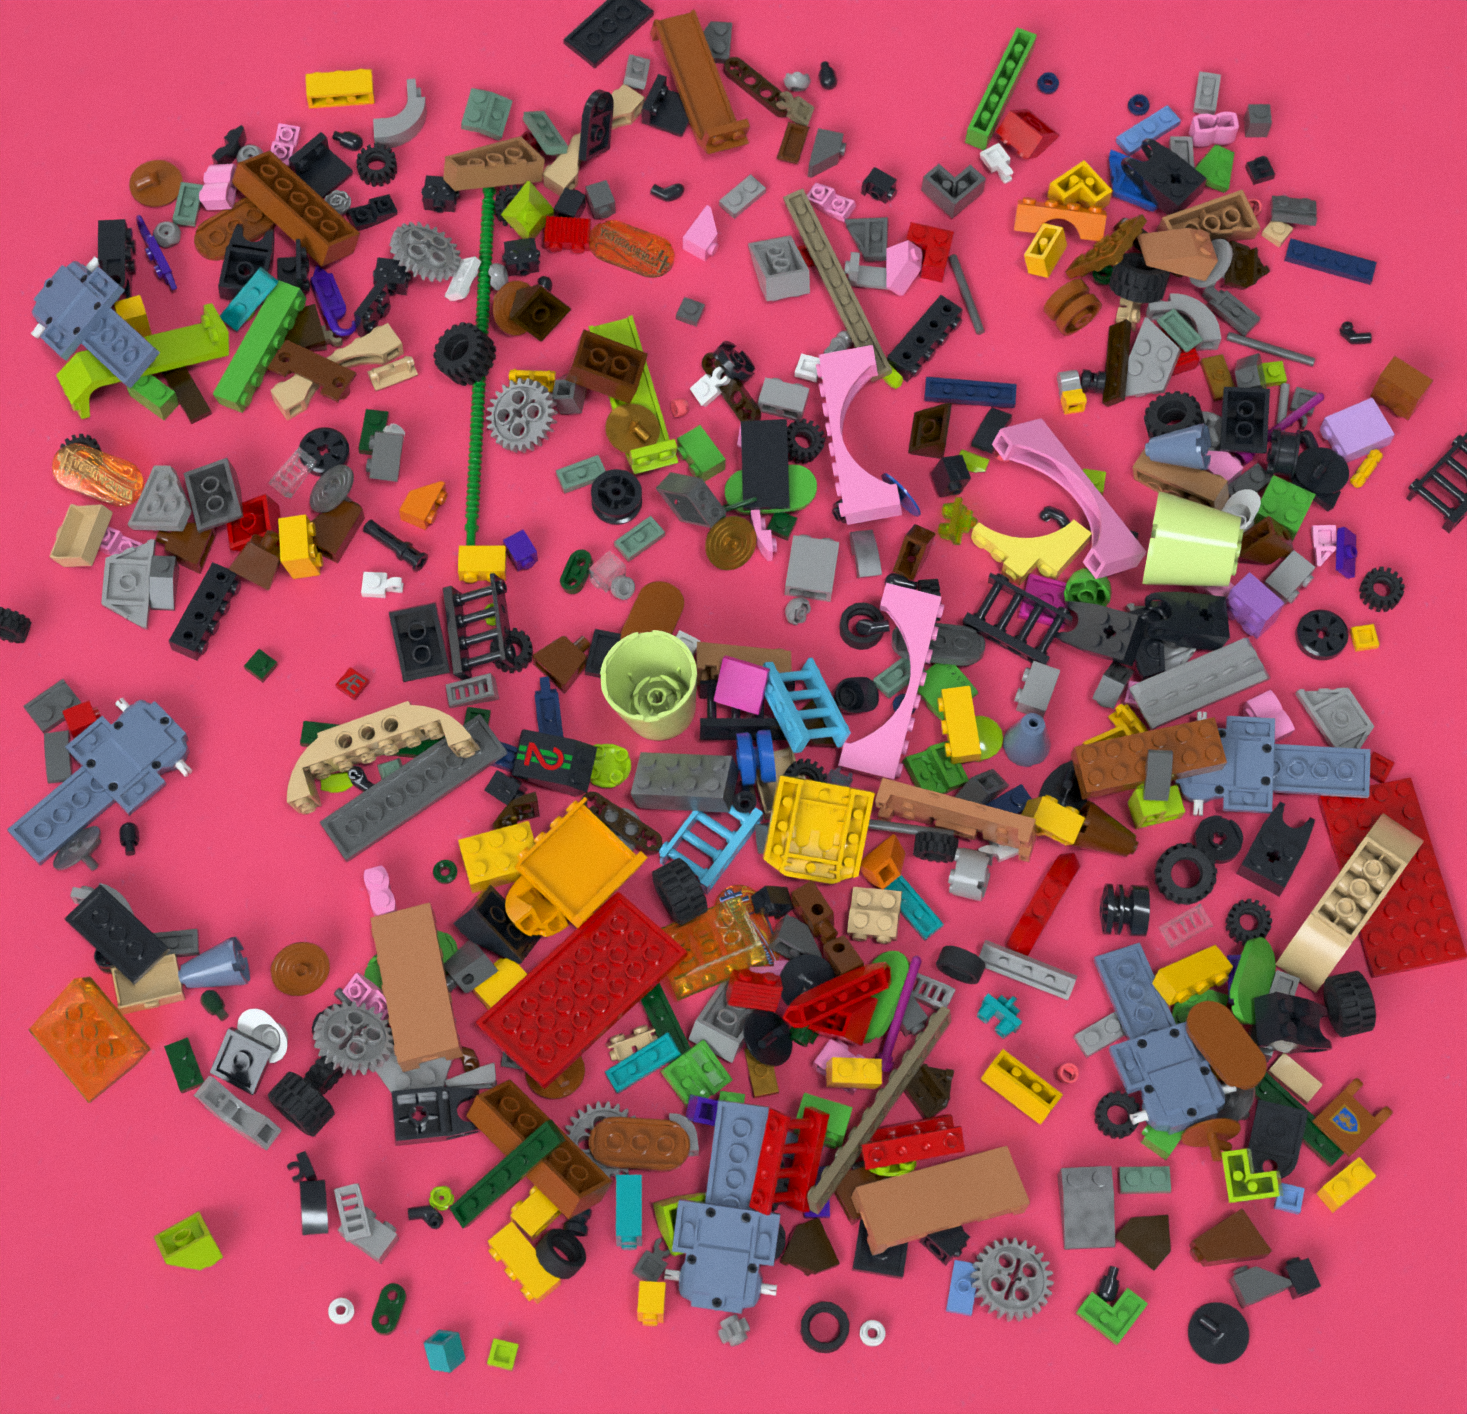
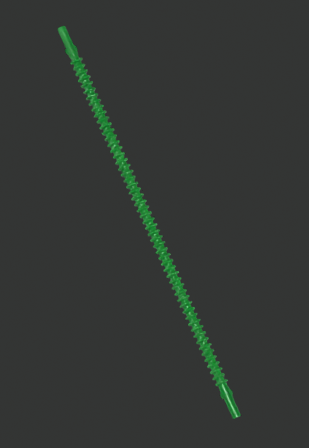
M494 187L483 188L484 199L481 206L483 209L481 211L483 215L481 217L482 227L480 228L481 244L479 245V260L481 263L478 268L479 284L477 285L478 301L476 302L477 318L475 320L477 324L475 326L486 335L489 334L488 318L490 314L488 312L490 311L489 300L491 299L489 296L491 294L489 290L491 288V276L488 270L490 265H492L491 261L493 259L491 256L493 254L492 238L494 237L493 221L495 220V200L493 198L496 194ZM485 375L481 381H475L472 385L474 387L472 388L473 394L471 395L473 400L471 401L472 412L470 414L472 417L470 421L472 423L470 424L471 435L469 436L471 440L469 442L471 446L469 452L471 453L468 454L470 458L468 460L470 464L468 470L470 471L467 472L469 476L467 478L469 482L467 488L469 489L466 491L468 494L466 496L468 500L466 502L467 508L465 509L467 512L465 514L467 524L464 527V530L467 532L466 546H475L476 532L479 531V526L477 525L479 515L477 513L480 511L478 508L480 503L478 501L480 500L479 494L481 493L479 490L481 485L479 483L481 482L480 476L482 475L480 472L482 467L480 465L482 464L481 453L483 451L481 448L483 443L481 441L483 440L482 435L484 433L482 430L484 428L482 424L484 419L482 417L485 415L483 412L485 410L483 406L485 404L484 393L486 392Z

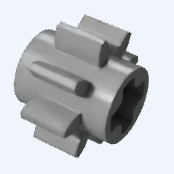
M736 1314L720 1322L722 1329L718 1331V1334L723 1344L729 1341L731 1347H734L748 1339L746 1332H749L751 1328L745 1317L739 1320Z

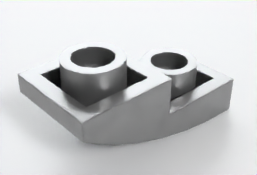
M873 530L849 532L852 555H855L857 578L882 575Z

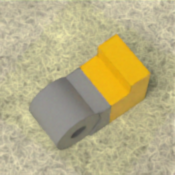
M1077 370L1058 372L1057 383L1064 415L1084 412L1087 399L1082 391Z

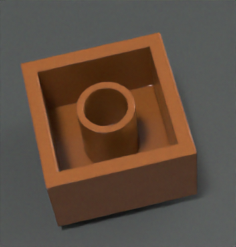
M1394 356L1380 374L1370 396L1378 404L1385 405L1391 409L1397 416L1409 420L1422 403L1433 380Z

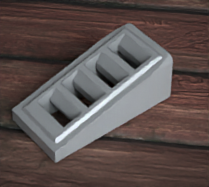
M491 673L446 684L450 708L499 699L496 679ZM486 684L488 685V692H485L484 685ZM475 686H478L479 688V694L477 695L475 692ZM465 688H469V697H466ZM455 689H459L461 699L457 700Z
M918 973L916 980L919 982L911 993L916 1001L936 1011L941 1006L947 1008L956 989ZM925 984L927 985L923 995L919 994L922 985ZM931 989H935L933 997L929 998L928 995ZM940 993H943L945 995L942 1001H937Z
M495 1063L487 1064L445 1080L446 1087L474 1088L478 1090L493 1088L497 1086Z
M359 1183L334 1189L346 1243L370 1237V1227ZM356 1194L357 1196L355 1198L342 1201V1197ZM355 1204L359 1205V1208L348 1211L344 1210V1207ZM361 1214L360 1219L347 1222L346 1218ZM362 1224L364 1226V1229L349 1232L350 1227Z

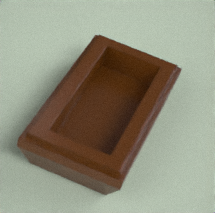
M788 122L777 159L798 164L810 127Z

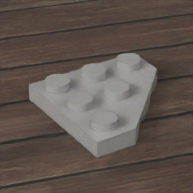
M153 466L128 522L130 528L133 530L158 531L184 530L192 511L174 468L171 466Z

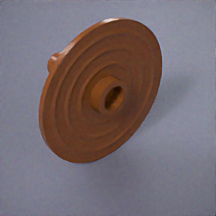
M152 160L141 164L134 170L130 177L129 187L132 196L139 203L149 207H161L173 202L178 197L183 178L179 169L173 164L163 160Z
M510 281L503 285L493 297L494 319L498 327L507 334L521 335L527 332L509 318L517 290L530 287L526 282Z
M310 942L290 944L283 948L272 962V981L281 992L287 995L303 996L310 994L321 987L328 977L330 970L328 956L321 947Z
M580 1056L546 1089L525 1072L526 1080L529 1087L541 1097L547 1099L564 1098L574 1093L582 1084L585 1076L584 1061Z
M1233 1119L1207 1120L1186 1129L1181 1135V1141L1183 1144L1191 1147L1209 1146L1212 1160L1216 1162L1222 1160L1221 1151H1231L1232 1144L1226 1141L1238 1135L1241 1126L1238 1121Z

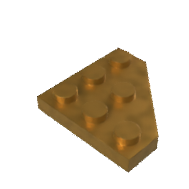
M1143 214L1126 220L1119 225L1120 229L1113 232L1110 236L1107 234L1095 243V248L1089 250L1085 255L1082 253L1075 258L1065 272L1070 279L1077 276L1083 277L1091 271L1095 270L1097 272L1105 266H1114L1123 260L1124 253L1132 247L1134 239L1143 231L1142 228L1147 222Z

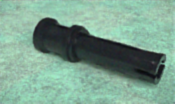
M372 519L364 525L363 532L396 553L397 559L400 561L404 560L410 564L414 571L421 570L426 564L428 554L425 552L421 553L415 549L411 542H403Z

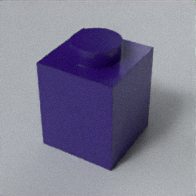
M524 529L503 540V545L506 546V553L517 571L529 569L538 561L537 550Z
M690 1094L685 1117L693 1122L715 1126L718 1100Z

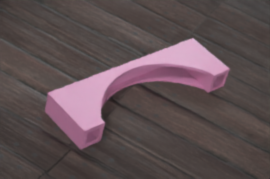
M873 345L819 355L820 364H816L818 378H823V383L819 384L821 397H826L827 402L822 403L824 416H829L830 421L825 424L828 437L832 436L833 442L829 443L831 457H836V462L832 463L834 477L839 476V482L835 483L837 496H842L843 503H839L841 517L845 516L847 525L902 515L897 484L890 485L867 473L853 460L843 442V423L850 403L864 384L872 377L878 376Z
M1042 418L1000 429L992 445L1004 461H1015L1049 476L1063 486L1083 509L1092 534L1091 550L1083 563L1095 579L1137 567L1146 553L1145 549Z
M886 583L880 610L886 611L895 622L906 643L910 659L909 686L900 707L882 727L861 740L851 744L844 743L838 769L881 780L886 778L894 781L895 777L900 778L903 764L899 763L901 754L906 755L909 741L905 740L907 731L912 732L915 718L911 717L913 708L918 709L921 695L917 694L919 685L924 686L927 675L926 672H923L925 663L930 664L933 650L929 649L930 641H936L939 627L935 626L936 618H942L945 606L940 604L942 597Z

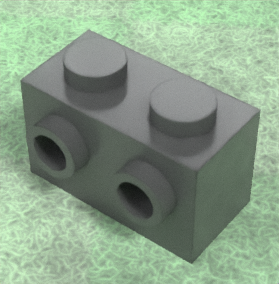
M376 430L375 436L370 435L369 449H373L372 459L368 458L366 472H370L369 478L398 481L404 434Z

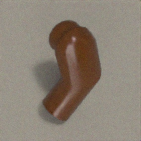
M462 1046L464 1057H460L464 1065V1070L469 1072L479 1068L480 1062L475 1051Z

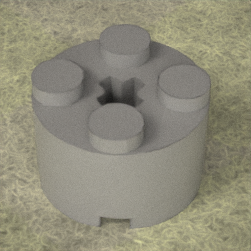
M958 847L955 855L956 868L951 869L949 875V893L982 901L990 878L987 866H992L993 854Z

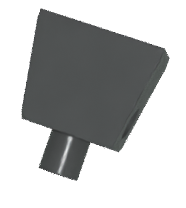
M470 940L444 963V967L449 973L446 977L450 992L460 986L465 993H469L498 972V969L477 944Z

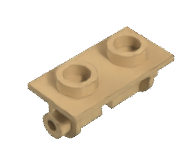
M1120 298V306L1127 307H1118L1115 322L1118 323L1127 319L1132 323L1131 329L1135 332L1136 324L1140 322V306L1143 303Z
M404 356L400 360L376 369L373 368L367 372L375 391L418 376L412 356Z
M646 1024L634 1028V1033L627 1036L621 1033L611 1037V1042L605 1044L609 1049L613 1048V1051L609 1052L612 1061L617 1060L619 1062L634 1054L632 1050L634 1045H636L637 1051L658 1039L656 1034L651 1036L655 1029L652 1026L648 1027Z

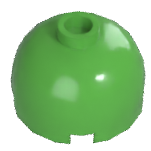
M1082 568L1074 572L1069 577L1064 591L1066 602L1091 603L1105 607L1109 604L1112 595L1111 583L1107 576L1095 579L1088 568Z

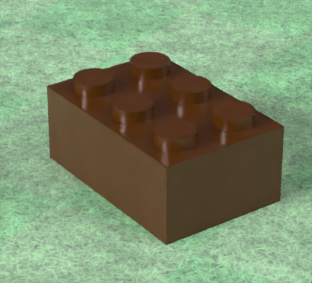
M583 329L576 344L565 380L630 404L637 392L648 353Z

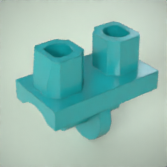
M988 993L984 997L977 1017L986 1024L993 1016L1001 1021L994 1030L1001 1038L1005 1039L1012 1032L1016 1034L1022 1024V1021L1016 1017L1021 1010L1014 1005L1017 1001L1015 996L1007 1000L1001 995L996 1000Z

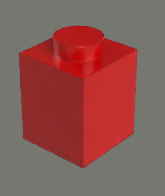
M89 700L62 711L74 739L101 717L98 707L93 708Z

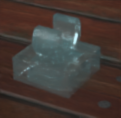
M840 767L836 768V770H830L826 779L828 783L851 787L853 781L852 773L845 776L840 773Z

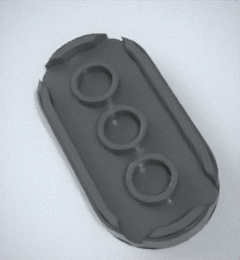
M935 623V626L939 627L936 641L931 640L929 649L933 650L931 663L967 666L981 660L986 644L983 636H979L975 629L962 625ZM896 627L892 632L891 646L899 656L910 660L906 643L900 630Z

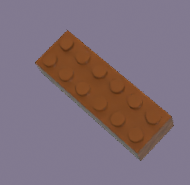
M267 151L238 162L232 184L295 242L296 239H301L302 247H306L307 253L318 264L325 266L354 253L360 232L273 152Z
M1215 717L1075 746L1071 757L1082 799L1131 790L1141 784H1145V766L1148 750L1173 751L1171 781L1222 770L1227 764Z
M511 1079L477 1095L467 1114V1117L505 1156H508L543 1123L551 1120ZM557 1126L566 1141L526 1177L570 1219L601 1202L612 1180Z

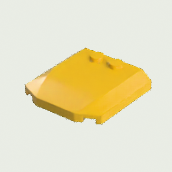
M779 775L763 859L782 874L789 877L835 884L851 877H858L875 793L853 787Z

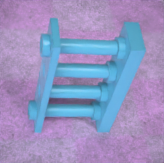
M808 658L801 671L783 673L777 671L773 662H765L763 667L770 669L765 697L793 753L802 752L810 739L832 737L837 748L842 747L851 732L813 658ZM803 680L808 690L789 692L783 682ZM813 699L817 709L798 711L793 701ZM823 718L827 728L808 730L802 720Z
M732 804L729 814L740 820L742 825L737 832L735 830L732 832L706 815L704 811H693L670 842L666 841L660 848V863L665 865L669 858L673 860L681 858L688 864L693 873L699 877V884L703 892L708 895L754 833L755 825L763 821V812L755 807L751 813H741ZM700 821L725 838L728 844L724 850L715 849L690 832L695 823ZM683 839L713 858L712 861L714 863L710 869H703L676 850Z

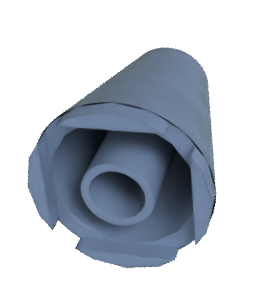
M1197 424L1149 439V443L1145 444L1146 456L1150 457V460L1154 462L1208 470L1211 461V455H1207L1208 448H1211L1208 426Z
M1035 713L1025 715L1006 731L1003 739V748L1008 759L1016 765L1031 767L1032 765L1042 763L1048 756L1051 747L1044 719Z
M236 936L228 938L182 964L181 970L178 971L181 984H185L187 988L248 984V981H250V969L247 957L243 958L241 950H244L240 940Z

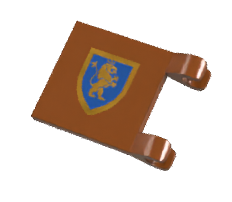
M1355 1078L1312 1121L1348 1157L1393 1114V1111L1385 1106L1374 1117L1353 1097L1363 1086V1082L1358 1078Z

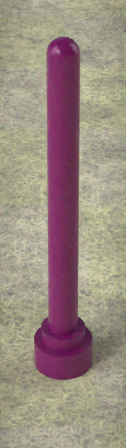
M1317 393L1268 431L1267 443L1271 439L1272 429L1281 427V431H1284L1322 402L1325 398L1324 394ZM1234 452V455L1245 466L1253 460L1255 453Z
M914 956L911 960L882 1053L879 1052L878 1056H875V1059H882V1071L891 1072L894 1065L891 1055L922 962L920 956Z

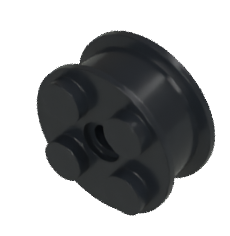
M1281 427L1272 429L1270 439L1272 444L1271 448H1268L1266 457V474H1269L1270 477L1276 474L1289 476V480L1293 479L1299 454L1300 430L1293 433L1281 431Z
M613 469L603 472L595 479L591 487L592 509L600 520L608 524L620 525L630 522L639 514L642 507V488L640 482L633 474L625 470Z

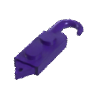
M137 215L136 222L139 231L148 247L144 250L149 261L154 260L156 264L153 267L159 279L163 278L166 285H169L172 290L177 289L172 271L154 235H151L142 216Z
M316 266L313 277H310V284L330 329L339 336L353 334L357 328L355 320L352 321V326L349 329H343L338 325L337 320L343 318L346 314V305L333 274L327 273L319 266Z

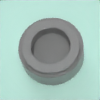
M620 575L614 578L611 583V592L616 598L626 600L635 591V583L630 577Z

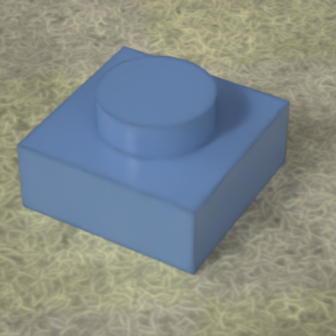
M1282 1183L1284 1196L1275 1198L1274 1209L1299 1214L1305 1188Z

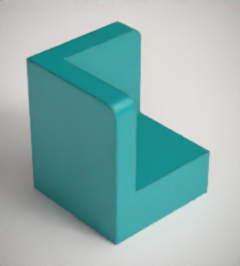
M439 1329L423 1343L431 1370L451 1373L466 1359L459 1332Z

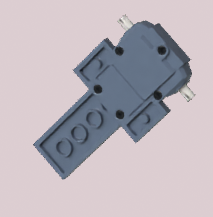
M95 256L87 266L77 261H73L67 267L61 265L56 273L45 281L44 287L33 299L36 301V304L32 310V315L39 324L31 334L37 339L42 338L66 361L76 351L78 346L82 344L118 379L131 388L149 365L154 362L160 352L111 308L125 290L98 267L99 262Z
M120 698V702L117 701L115 705L123 713L114 723L110 724L101 716L65 746L66 750L82 767L7 829L11 836L40 866L115 802L130 816L167 785L160 775L177 769L185 777L189 776L188 773H192L193 770L185 763L190 752L186 744L189 740L187 734L155 701L150 704L144 700H139L129 705L124 698Z
M1197 712V721L1207 719V712H1203V714L1202 712ZM1227 716L1226 729L1218 728L1227 760L1224 768L1220 771L1175 780V785L1179 787L1182 797L1194 803V816H1197L1198 810V816H1203V803L1223 798V811L1271 814L1273 793L1368 798L1370 788V749L1274 744L1275 718Z
M1133 944L1094 957V964L1128 1040L1109 1046L1108 1051L1126 1093L1130 1094L1139 1090L1142 1093V1111L1130 1114L1132 1124L1135 1125L1146 1121L1156 1131H1167L1171 1135L1186 1130L1197 1123L1216 1119L1218 1112L1224 1107V1095L1236 1091V1086L1233 1088L1227 1084L1221 1085L1210 1069L1211 1065L1188 1036L1186 1031L1187 1022L1176 1025L1166 1001L1152 984L1155 976L1141 944Z
M718 1100L705 1202L679 1199L672 1251L686 1253V1259L680 1271L666 1269L664 1279L679 1281L680 1295L690 1300L692 1307L742 1314L745 1308L756 1305L761 1297V1293L776 1296L777 1285L763 1283L760 1264L774 1266L781 1213L771 1212L770 1215L766 1216L749 1207L770 1107Z

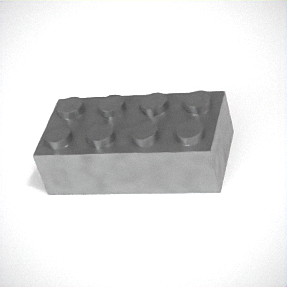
M641 752L631 795L638 808L730 813L739 771L732 756Z

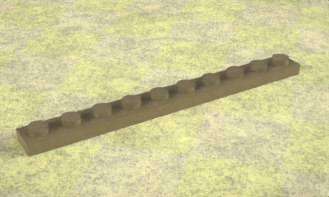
M804 189L784 196V203L854 347L873 345L878 376L872 377L870 379L871 382L890 375L892 369Z
M941 1006L937 1013L934 1012L931 1015L925 1031L919 1032L913 1048L905 1052L900 1067L892 1071L886 1087L878 1091L872 1107H868L864 1111L859 1126L853 1127L845 1146L839 1147L831 1166L828 1165L823 1170L818 1185L812 1186L807 1195L810 1211L816 1214L821 1212L861 1154V1144L867 1143L872 1138L951 1023V1012L948 1008Z

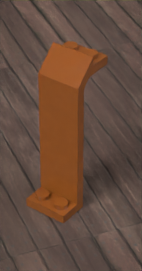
M691 10L690 13L662 20L655 19L650 32L653 41H660L697 144L707 154L749 144L747 133L750 124L748 119L736 121L696 11Z

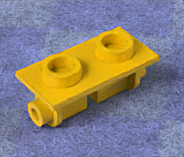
M516 369L509 371V380L516 383L518 378L525 381L529 378L534 382L541 383V386L547 387L548 392H553L556 371Z
M1122 703L1115 708L1116 711L1108 716L1115 727L1126 724L1131 734L1148 731L1127 704L1123 705Z

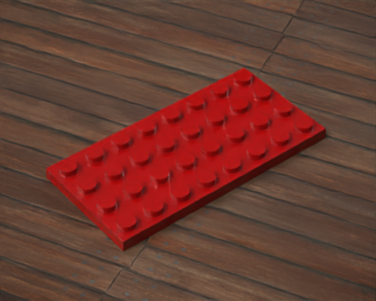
M1405 778L1370 785L1368 798L1319 795V805L1340 872L1383 813L1424 840L1358 933L1371 977L1376 978L1465 960L1467 958L1465 947L1412 779Z
M618 891L475 1022L476 1026L540 1086L546 1089L688 956V953Z

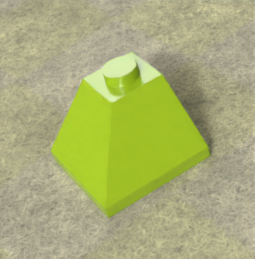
M527 181L501 216L522 239L536 238L546 225V216L552 217L554 215V208L534 185Z
M706 1192L674 1196L653 1203L658 1228L672 1256L683 1254L672 1251L679 1199L705 1202Z
M199 1211L153 1236L165 1263L168 1265L202 1270L213 1266L218 1260L223 1258Z

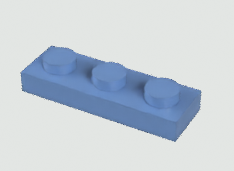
M1167 105L1117 136L1115 142L1130 157L1141 150V143L1144 139L1151 138L1157 140L1179 126L1181 119Z

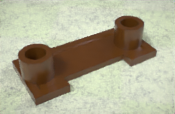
M287 339L268 366V370L285 378L288 374L295 373L322 386L321 395L336 402L350 395L349 385L357 375L355 371Z

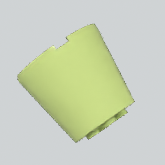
M1159 491L1151 533L1153 538H1150L1142 584L1228 587L1231 575H1236L1237 561L1241 551L1244 529H1240L1241 517Z
M653 630V632L632 633L618 641L610 649L601 667V688L608 704L637 734L650 740H668L685 731L695 715L697 689L696 663L685 643L674 635Z

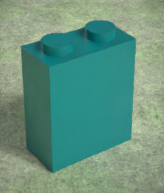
M616 1175V1246H621L622 1250H636L637 1246H642V1175Z

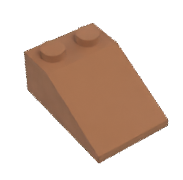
M1183 228L1144 233L1137 237L1146 266L1206 281L1218 262L1209 234L1201 229Z

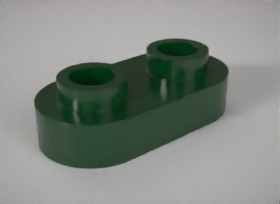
M580 549L573 552L569 557L560 577V584L568 594L580 592L588 579L594 564L593 558L588 551Z
M388 1284L380 1293L371 1321L374 1330L380 1335L392 1334L396 1330L401 1318L407 1296L404 1288L399 1284ZM391 1292L398 1294L395 1300L388 1298ZM382 1317L389 1318V1322L386 1325L380 1324Z

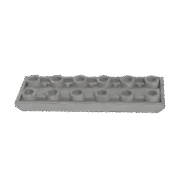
M1243 638L1141 681L1130 687L1129 690L1150 729L1153 730L1270 679V676L1258 658L1249 638Z

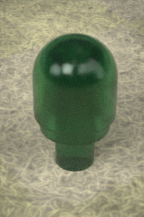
M214 990L203 992L200 1002L208 1014L216 1015L221 1021L227 1019L229 1014L224 1009L225 1003L221 996Z

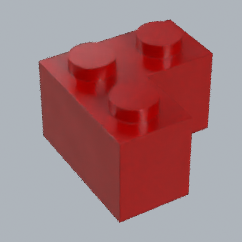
M910 222L906 241L909 240L922 251L924 262L921 278L943 282L954 231Z

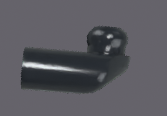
M862 619L856 624L857 632L860 635H872L890 631L888 620L874 622Z

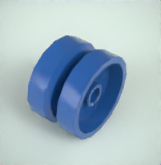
M770 729L757 731L756 746H753L752 737L749 732L736 733V759L742 786L754 785L756 783V769H759L763 783L776 782L775 759Z

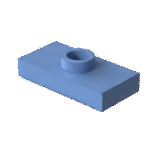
M954 1261L946 1312L966 1316L972 1315L976 1288H971V1285L977 1281V1279L970 1277L972 1272L977 1271L972 1267L974 1263Z

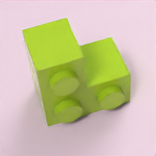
M1144 784L1136 787L1137 789H1135L1127 802L1135 830L1180 819L1185 813L1177 785L1170 787L1168 801L1144 800Z
M1251 1149L1221 1152L1229 1203L1284 1196L1280 1171L1254 1174Z

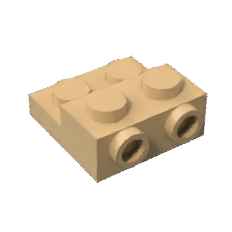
M853 887L847 930L848 936H851L852 940L867 941V938L877 939L876 942L890 944L891 940L897 941L902 891Z

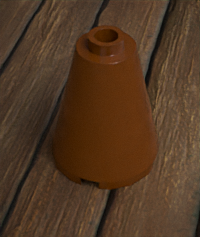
M1089 800L1085 802L1079 811L1081 816L1085 817V820L1074 844L1071 845L1127 857L1129 854L1133 855L1138 846L1136 835L1094 802Z

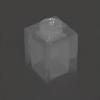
M609 550L589 568L590 581L597 589L601 588L608 592L611 589V583L614 578L620 575L626 576V565Z

